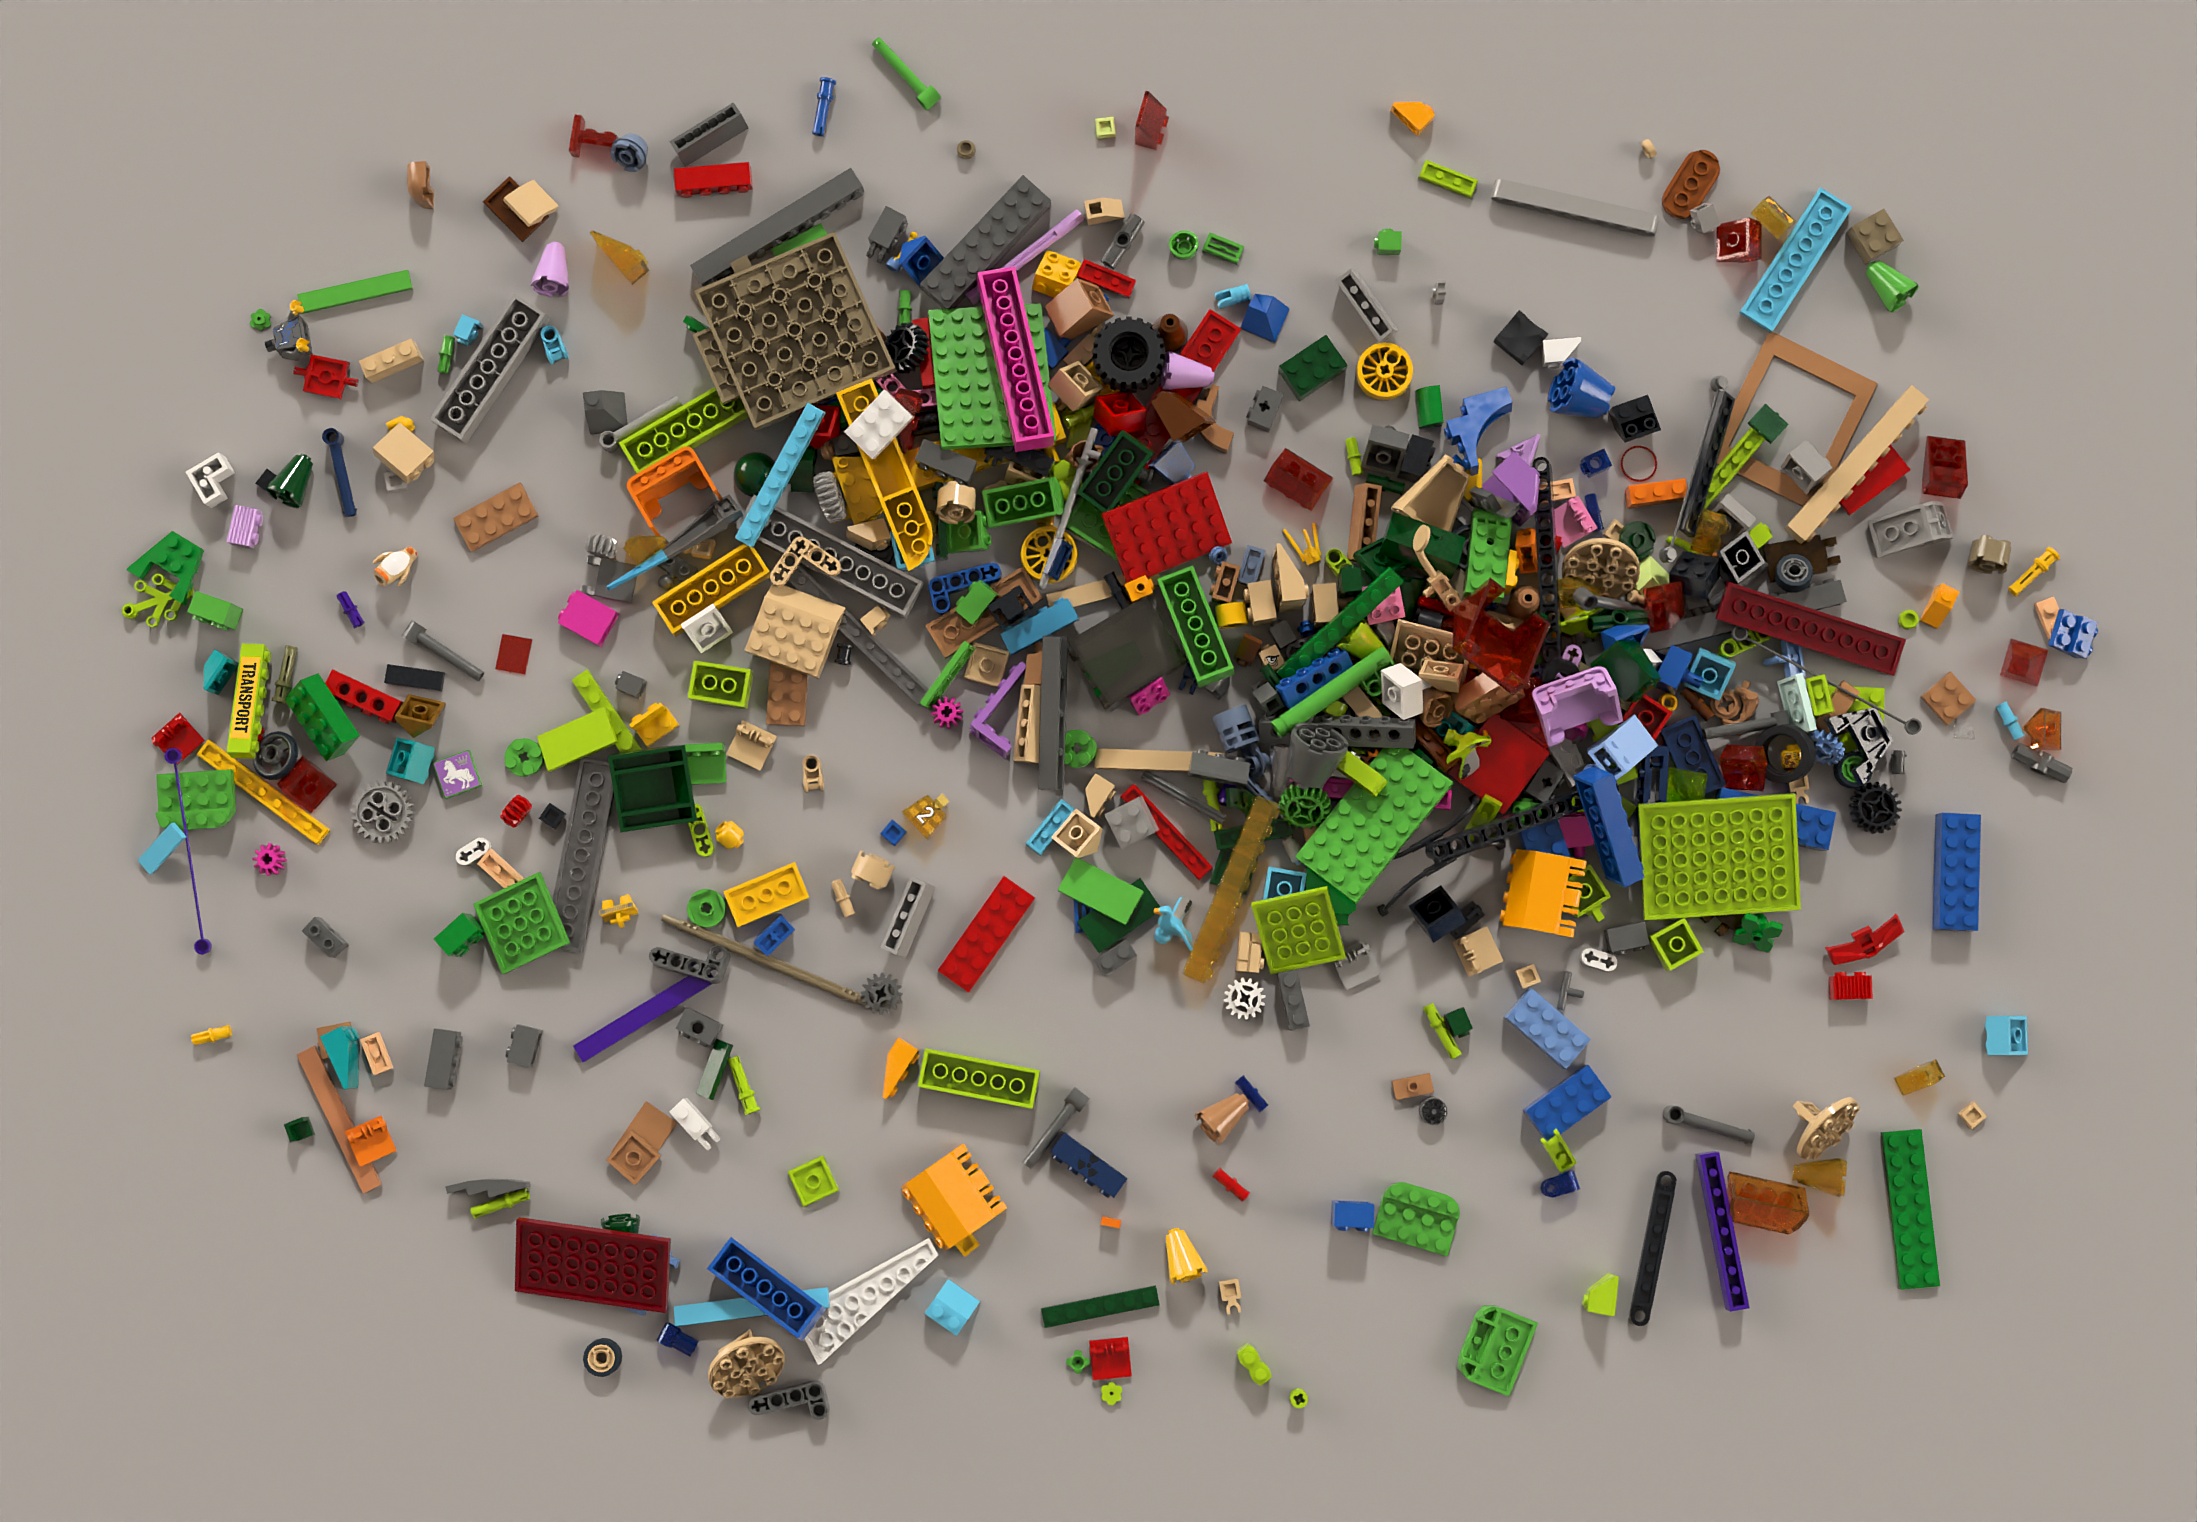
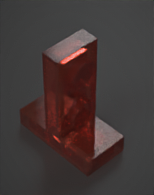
M574 114L568 151L571 156L580 157L582 143L612 147L613 142L618 137L610 131H604V133H598L593 129H585L584 131L586 121L582 115Z

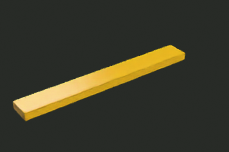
M208 739L196 754L216 770L234 769V782L236 785L315 844L319 845L329 833V828L237 759L231 758L226 751Z

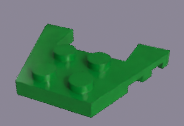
M171 531L126 570L143 580L153 564H156L180 579L169 596L186 606L188 592L192 590V580L194 574L198 571L204 550Z

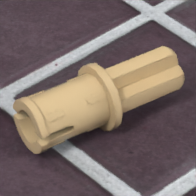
M837 879L833 881L831 885L837 897L836 902H839L844 918L855 914L856 912L849 899L851 896L847 894L842 880Z

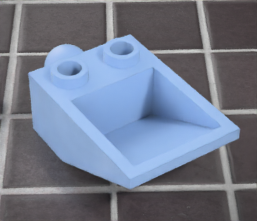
M1634 714L1587 748L1588 754L1596 764L1586 765L1583 771L1594 766L1612 773L1617 780L1655 749L1658 744ZM1604 748L1603 753L1597 752L1599 749ZM1610 763L1616 764L1615 768L1613 769L1609 768L1608 766L1611 765Z

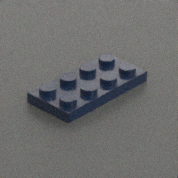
M1696 715L1662 728L1660 735L1665 746L1669 747V755L1690 800L1727 785L1707 740H1704L1702 737V729Z

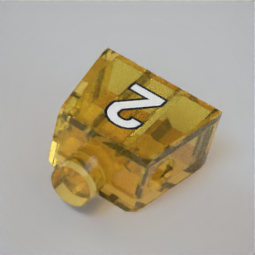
M940 794L934 801L929 795H926L904 809L902 813L928 840L947 815L941 809L950 801L943 794Z

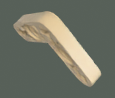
M797 537L792 541L771 571L770 579L776 586L785 585L803 559L829 576H837L841 572V564L836 558L808 539ZM804 541L805 549L801 548L798 551V554L800 555V557L798 558L794 553L791 552V550H794V552H796L798 549V546L796 544L798 542L802 543ZM816 551L822 553V558L818 562L813 561L811 558L812 554ZM789 556L795 558V564L791 567L785 565V559ZM826 557H828V563L832 565L834 562L836 563V571L831 570L830 572V568L826 564L823 567L820 566L825 562ZM782 565L786 570L789 571V573L787 574L786 571H784V573L782 574V577L784 579L782 581L778 580L776 582L775 574L779 575L783 571L780 568V566Z

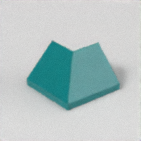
M214 649L204 664L203 689L219 695L239 663Z

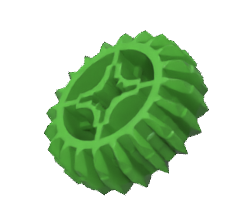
M1294 784L1290 788H1286L1279 802L1280 815H1283V819L1288 820L1289 825L1295 824V828L1300 826L1303 830L1305 827L1311 829L1312 826L1318 828L1320 823L1322 824L1330 814L1332 808L1331 799L1328 797L1327 791H1323L1322 788L1312 787L1302 789Z

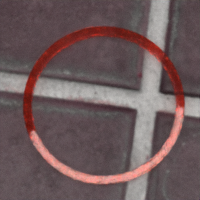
M1633 446L1623 454L1621 469L1624 475L1632 481H1646L1654 475L1657 469V459L1649 448ZM1643 448L1653 455L1655 469L1649 477L1638 480L1626 474L1623 468V458L1629 450Z

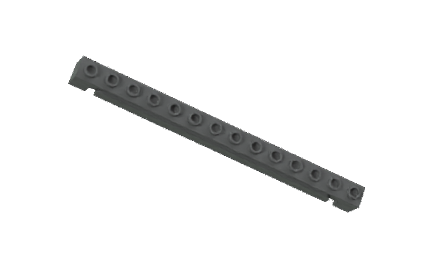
M1834 578L1822 581L1823 584L1817 586L1815 583H1811L1805 590L1798 593L1786 591L1785 594L1781 595L1778 592L1768 594L1814 610L1830 608L1847 602L1841 580L1834 581ZM1719 607L1712 609V612L1706 614L1705 611L1694 613V617L1686 618L1685 615L1675 618L1674 622L1668 623L1667 620L1657 622V626L1649 628L1642 643V648L1652 649L1653 652L1668 649L1671 645L1680 646L1731 633L1736 625L1715 619ZM1602 637L1601 640L1595 642L1594 639L1585 640L1582 642L1583 645L1579 646L1582 651L1581 661L1590 668H1592L1590 663L1604 652Z

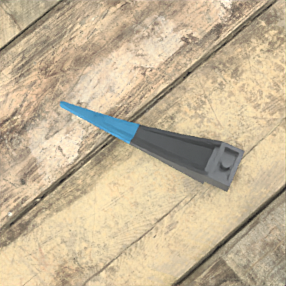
M730 494L723 497V500L712 503L694 522L662 549L619 579L607 585L608 591L727 529V524L734 523L744 516L741 509Z

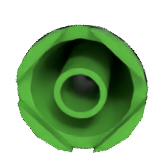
M1880 260L1871 262L1866 268L1867 277L1886 309L1891 313L1905 305V300L1908 297L1912 298L1919 288L1915 281Z

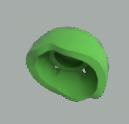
M1187 230L1178 231L1173 234L1169 240V248L1172 255L1179 260L1193 258L1199 248L1197 236Z

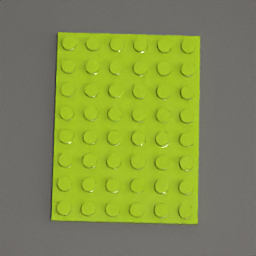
M1794 793L1637 804L1640 861L1644 868V878L1641 879L1644 920L1801 910L1796 796Z

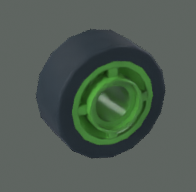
M1859 751L1845 753L1838 764H1834L1833 773L1835 779L1846 788H1857L1865 785H1858L1853 774L1850 772L1851 765L1857 766L1863 761ZM1873 772L1867 776L1868 780L1866 783L1871 779Z

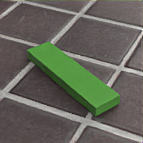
M964 640L920 701L923 706L930 710L933 709L932 706L937 703V700L940 699L974 652L975 648Z

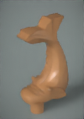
M1744 680L1741 687L1736 686L1734 689L1735 693L1741 696L1743 710L1740 718L1736 721L1721 719L1720 721L1723 725L1745 722L1756 711L1759 697L1757 693L1748 690L1751 682Z

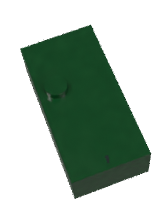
M1122 430L1077 493L1103 513L1116 508L1155 452L1131 434Z
M1393 512L1386 527L1379 553L1424 569L1413 549V539L1418 528L1426 525L1430 528V538L1424 553L1436 572L1439 570L1447 578L1452 579L1459 565L1466 538Z

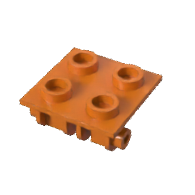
M382 1116L344 1131L360 1167L397 1151Z

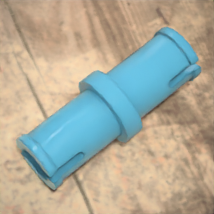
M2007 701L1996 706L2004 721L2003 725L2007 726L2013 740L2015 741L2025 736L2017 721L2018 717L2014 716Z

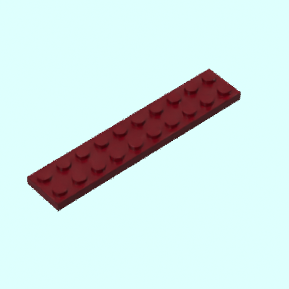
M1731 582L1726 583L1715 619L1892 676L1895 675L1906 642L1904 638Z

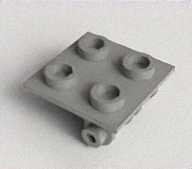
M1365 939L1344 948L1346 959L1333 961L1346 990L1381 974Z

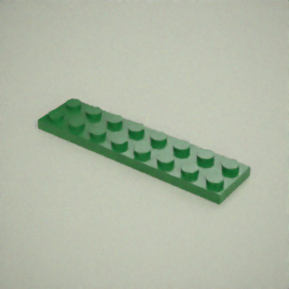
M1922 1129L1881 1132L1899 1289L1940 1286Z

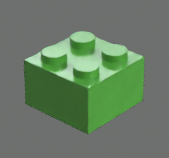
M195 591L187 612L192 614V618L199 622L228 631L229 628L236 629L243 609L230 602Z

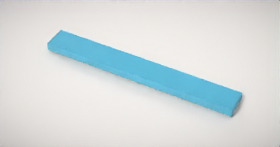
M829 1288L802 1290L823 1307L830 1308ZM746 1298L674 1306L676 1327L768 1316Z

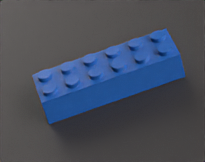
M1594 766L1573 775L1605 879L1622 887H1627L1643 879L1644 868L1637 855L1638 849L1633 842V832L1626 820L1628 817L1622 807V797L1617 790L1615 776Z
M1719 788L1717 789L1715 799L1759 795ZM1796 804L1798 846L1819 851L1829 850L1836 812Z
M1935 814L1933 930L1978 931L1981 815Z
M730 1237L707 1268L801 1341L805 1339L826 1310L825 1307L732 1237Z

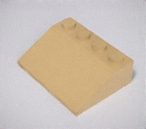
M1277 543L1272 555L1278 613L1301 611L1309 596L1308 584L1304 585L1303 577L1282 545Z
M1398 619L1390 656L1395 665L1401 663L1417 676H1419L1425 659L1463 664L1461 687L1465 683L1474 638Z

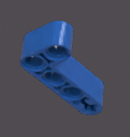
M988 563L931 579L928 587L936 613L943 615L951 610L949 595L968 590L973 583L969 580L971 574H978L980 576L979 580H983L987 585L999 581L1002 576L999 565ZM990 569H994V571H998V572L995 573V576H994V577H992V575L989 574V573H990ZM981 571H984V573L987 574L985 575L986 579L984 580ZM954 578L961 580V584L957 587L951 585V581ZM936 583L943 585L939 592L932 590L933 585ZM941 601L947 603V608L944 610L937 608L938 603Z

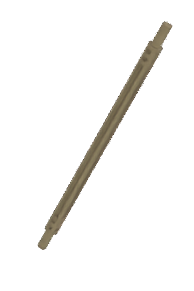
M667 914L662 916L661 921L678 927V930L713 945H720L730 952L854 1004L856 1002L864 1006L868 1004L867 1001L862 1002V999L865 997L860 996V993L770 955L766 956L758 950L684 919L679 920Z

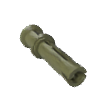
M285 645L279 680L275 682V695L271 699L273 702L287 704L285 698L293 686L290 681L298 650L297 647Z

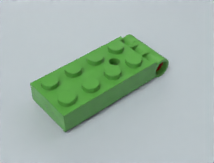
M1473 508L1463 597L1496 603L1502 602L1505 592L1512 517L1505 519L1483 509Z

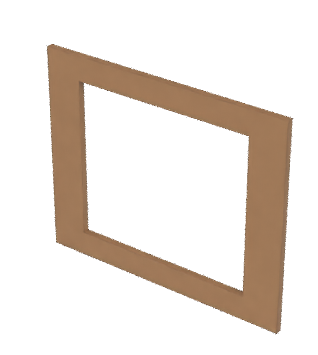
M1769 332L1735 399L1716 464L1719 465L1732 450L1729 445L1773 356L1855 396L1825 456L1832 467L1825 480L1806 495L1788 475L1752 457L1737 472V475L1803 507L1836 470L1878 383L1777 333Z

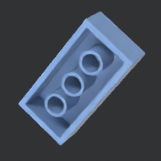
M1528 988L1503 1017L1562 1069H1567L1591 1040L1532 988Z

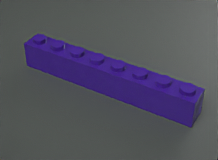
M1719 1151L1695 1154L1725 1310L1732 1312L1749 1309Z

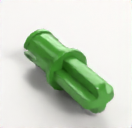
M909 290L899 291V307H897V310L899 311L900 326L902 323H910L912 307H910L911 291Z
M443 335L441 351L438 353L440 355L437 369L439 373H449L451 358L454 357L452 352L455 337Z

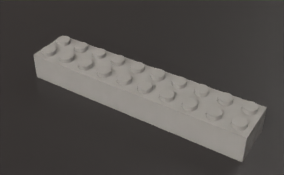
M753 495L743 514L744 516L740 519L736 527L738 531L757 497L756 495ZM775 506L757 542L783 555L795 538L804 537L836 558L841 564V572L837 576H829L805 559L802 560L801 565L907 619L924 587L922 581ZM804 541L796 544L798 546L796 552L791 550L798 558L800 557L798 551L801 548L805 549ZM819 551L814 552L811 556L812 560L815 562L820 561L822 553ZM789 556V557H788V558H790V559H792V560L795 561V558H794V557H792V556ZM826 557L825 562L820 566L823 567L826 564L830 568V572L831 570L836 571V563L834 562L833 565L828 563V557Z

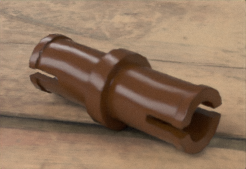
M1687 687L1680 693L1692 706L1690 708L1692 710L1695 709L1705 722L1715 715L1703 702L1704 699L1700 698L1691 688Z

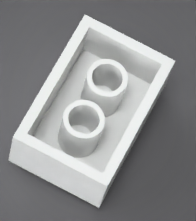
M883 390L844 432L867 455L875 459L914 417L887 390Z

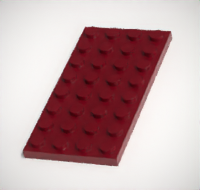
M519 1217L516 1220L515 1292L666 1313L668 1310L671 1238Z

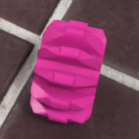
M947 696L944 697L945 703L938 699L937 702L940 706H932L937 712H932L931 716H938L933 720L936 724L941 721L940 728H943L945 723L947 729H951L950 723L957 727L958 724L955 720L962 721L963 719L957 715L964 713L963 709H958L961 703L958 702L954 705L955 698H952L949 703ZM947 708H949V710L952 711V713L949 714V717H946L945 714L942 715V713L945 712Z
M268 843L267 847L261 845V851L255 850L258 856L252 858L253 861H257L254 868H260L259 873H266L267 876H271L272 872L276 875L279 874L278 868H285L281 863L287 861V859L282 858L285 855V851H280V846H273L272 843ZM272 857V862H267V858Z

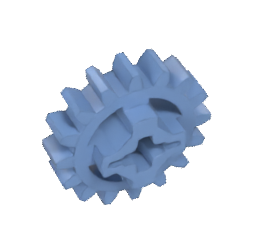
M1823 729L1821 732L1818 730L1808 732L1815 746L1816 763L1819 761L1822 765H1825L1827 762L1832 766L1833 763L1838 764L1841 761L1845 748L1842 747L1843 742L1837 741L1838 737H1832L1831 732L1829 734L1825 733Z

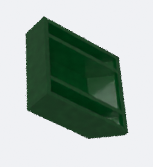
M685 745L664 746L608 756L620 833L697 821Z

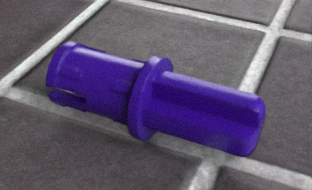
M346 591L340 592L336 597L344 609L343 613L348 616L354 629L357 626H362L365 622L357 610V605L353 604Z

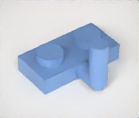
M1780 640L1782 656L1804 667L1801 646ZM1778 656L1765 658L1762 661L1764 666L1784 663L1786 678L1803 673V677L1806 676L1804 670Z

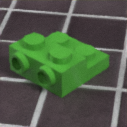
M975 511L973 520L968 523H964V521H958V524L946 523L947 550L949 554L989 550L988 545H991V536L987 534L986 512Z

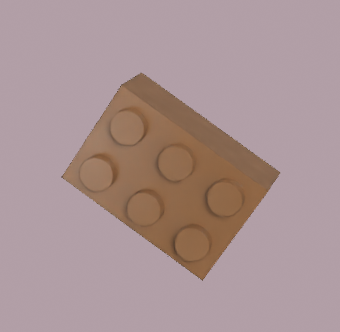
M1499 664L1459 688V693L1451 692L1456 711L1477 724L1485 722L1491 716L1500 713L1506 707L1517 703L1518 700L1525 697L1519 677Z

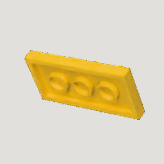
M796 862L723 891L737 927L810 898Z

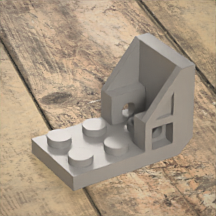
M1930 501L1868 521L1878 557L1890 555L1915 546H1924L1953 539L1943 502Z

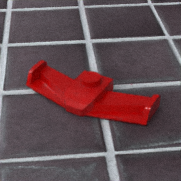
M1894 914L1890 920L1874 932H1872L1868 925L1851 933L1853 942L1825 947L1833 965L1865 958L1869 959L1877 955L1878 952L1905 931L1898 915Z

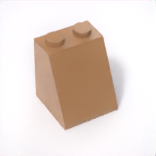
M1078 278L1045 306L1049 319L1056 327V333L1060 337L1073 339L1114 316L1099 286Z

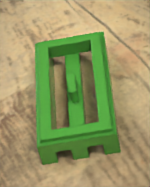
M1209 232L1202 251L1237 265L1244 246ZM1213 239L1228 246H1231L1233 248L1238 249V252L1228 249L1224 246L1218 245L1214 242H1211L1210 240ZM1208 246H1211V247H1213V248H1216V249H1218V250H1221V251H1223V252H1226V253L1231 254V255L1236 256V257H1235V258H1234V257H1231V256H1229V255H1226V254H1224V253H1221V252H1219V251H1216V250H1214V249H1211V248H1209Z

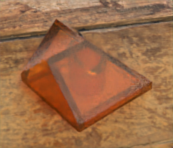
M2040 708L2022 728L2031 737V748L2037 750H2061V712Z

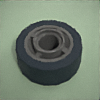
M1790 554L1784 556L1777 564L1774 573L1775 581L1782 590L1798 593L1809 586L1813 576V567L1810 561L1801 555ZM1790 572H1795L1798 575H1792Z

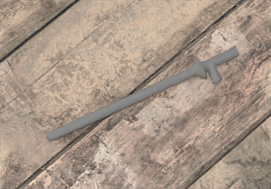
M1091 427L1081 458L1076 457L1079 465L1048 559L1057 539L1063 538L1086 466L1093 463L1088 461L1089 457L1097 460L1102 458V453L1092 450L1098 429ZM1044 573L1039 583L1040 589H1045L1049 577Z

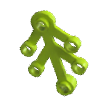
M155 574L152 578L154 584L158 586L164 585L171 590L177 585L167 580L161 574ZM158 577L162 578L160 583L156 581ZM138 580L134 584L135 590L154 596V598L135 605L127 603L122 607V614L128 619H135L140 611L157 605L153 615L146 619L148 626L156 628L160 624V618L168 602L173 600L169 596L171 592L163 593L148 586L146 582ZM143 583L144 587L139 590V584ZM193 587L188 592V600L193 596ZM174 600L171 609L165 611L164 617L169 621H175L182 604ZM131 607V613L127 614V608ZM170 612L174 613L172 618L168 617ZM155 618V624L151 625L150 621Z

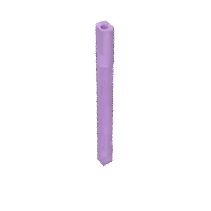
M1076 209L1000 269L1015 267L1016 271H1018L1055 241L1079 225L1085 218ZM978 286L966 294L968 300L973 305L981 300Z

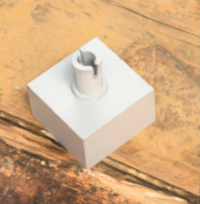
M1401 663L1381 670L1382 703L1403 720L1423 713V690L1431 688L1432 685L1419 678Z

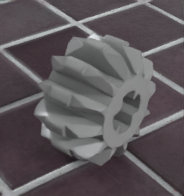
M600 533L589 534L585 542V550L588 553L604 559L614 558L618 550L616 539Z

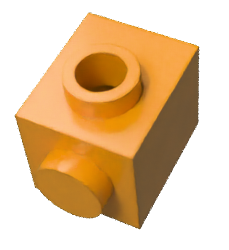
M1146 575L1124 584L1132 604L1152 596V590L1155 589L1151 578L1147 579Z

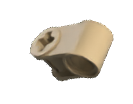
M808 755L803 760V785L805 792L816 789L824 791L822 763L814 755ZM810 759L817 761V766L814 769H809L807 766V762Z

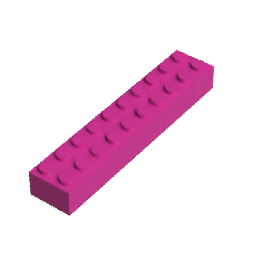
M1008 267L978 272L977 286L1015 452L1053 446V427L1016 268Z

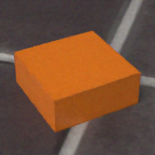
M1102 1216L1101 1225L1120 1228L1121 1219Z

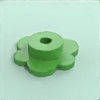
M258 309L256 313L251 314V327L262 331L264 328L271 326V321L269 320L271 316L263 309Z

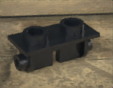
M1473 900L1461 910L1466 923L1450 932L1455 940L1485 916L1482 908L1478 904L1476 905Z

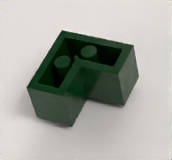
M808 445L788 484H791V492L814 493L813 481L814 476H816L815 465L818 455L817 449L811 445Z
M1345 565L1338 574L1339 597H1357L1362 592V587L1369 586L1374 579L1364 568L1360 570V567L1355 568V565Z

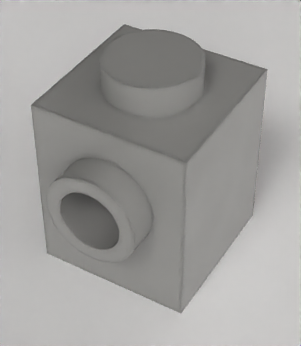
M1704 203L1689 210L1692 217V227L1697 232L1709 234L1714 232L1716 227L1720 226L1713 204Z

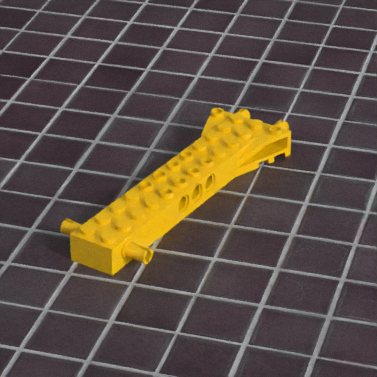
M1052 402L1056 443H1053V446L1034 450L1038 452L1044 450L1045 455L1050 458L1053 457L1056 463L1060 459L1055 446L1067 441L1055 403ZM940 440L933 442L941 446ZM920 447L902 453L918 492L935 487V482H942L944 484L953 481V479L947 476L944 479L935 475V471L930 469L924 471L917 467L918 464L915 462V457ZM985 448L952 449L956 453L977 461L974 473L993 467L991 463L994 458L991 457L988 464L984 462L987 456L984 454ZM831 457L835 467L833 475L837 483L841 485L847 503V517L842 519V521L850 518V520H853L854 525L875 520L884 511L862 457ZM1004 458L1002 462L998 461L996 466L1009 462L1010 460Z

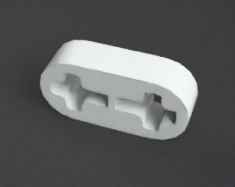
M485 838L473 840L457 851V862L468 866L479 860L491 849L490 841ZM479 842L486 843L484 851L480 849L475 851L479 847ZM463 852L466 854L472 852V854L468 856V861L461 860V858L463 857Z
M1587 948L1580 954V960L1586 966L1603 971H1612L1617 966L1616 957L1606 952ZM1589 952H1592L1591 955L1593 957H1596L1597 961L1590 960L1589 962H1587V958L1584 956L1585 954H1589ZM1609 957L1613 965L1606 968V964L1600 962V960H1607Z

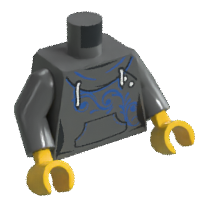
M297 300L291 301V311L288 317L273 328L274 339L265 341V347L268 352L276 350L282 358L298 361L302 356L313 354L308 324L300 315V313L304 312V308L300 306L302 302Z

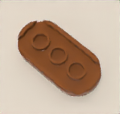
M1707 150L1691 152L1679 167L1662 196L1663 208L1671 217L1676 219L1691 217L1689 210L1701 205L1720 174L1719 161L1712 152Z

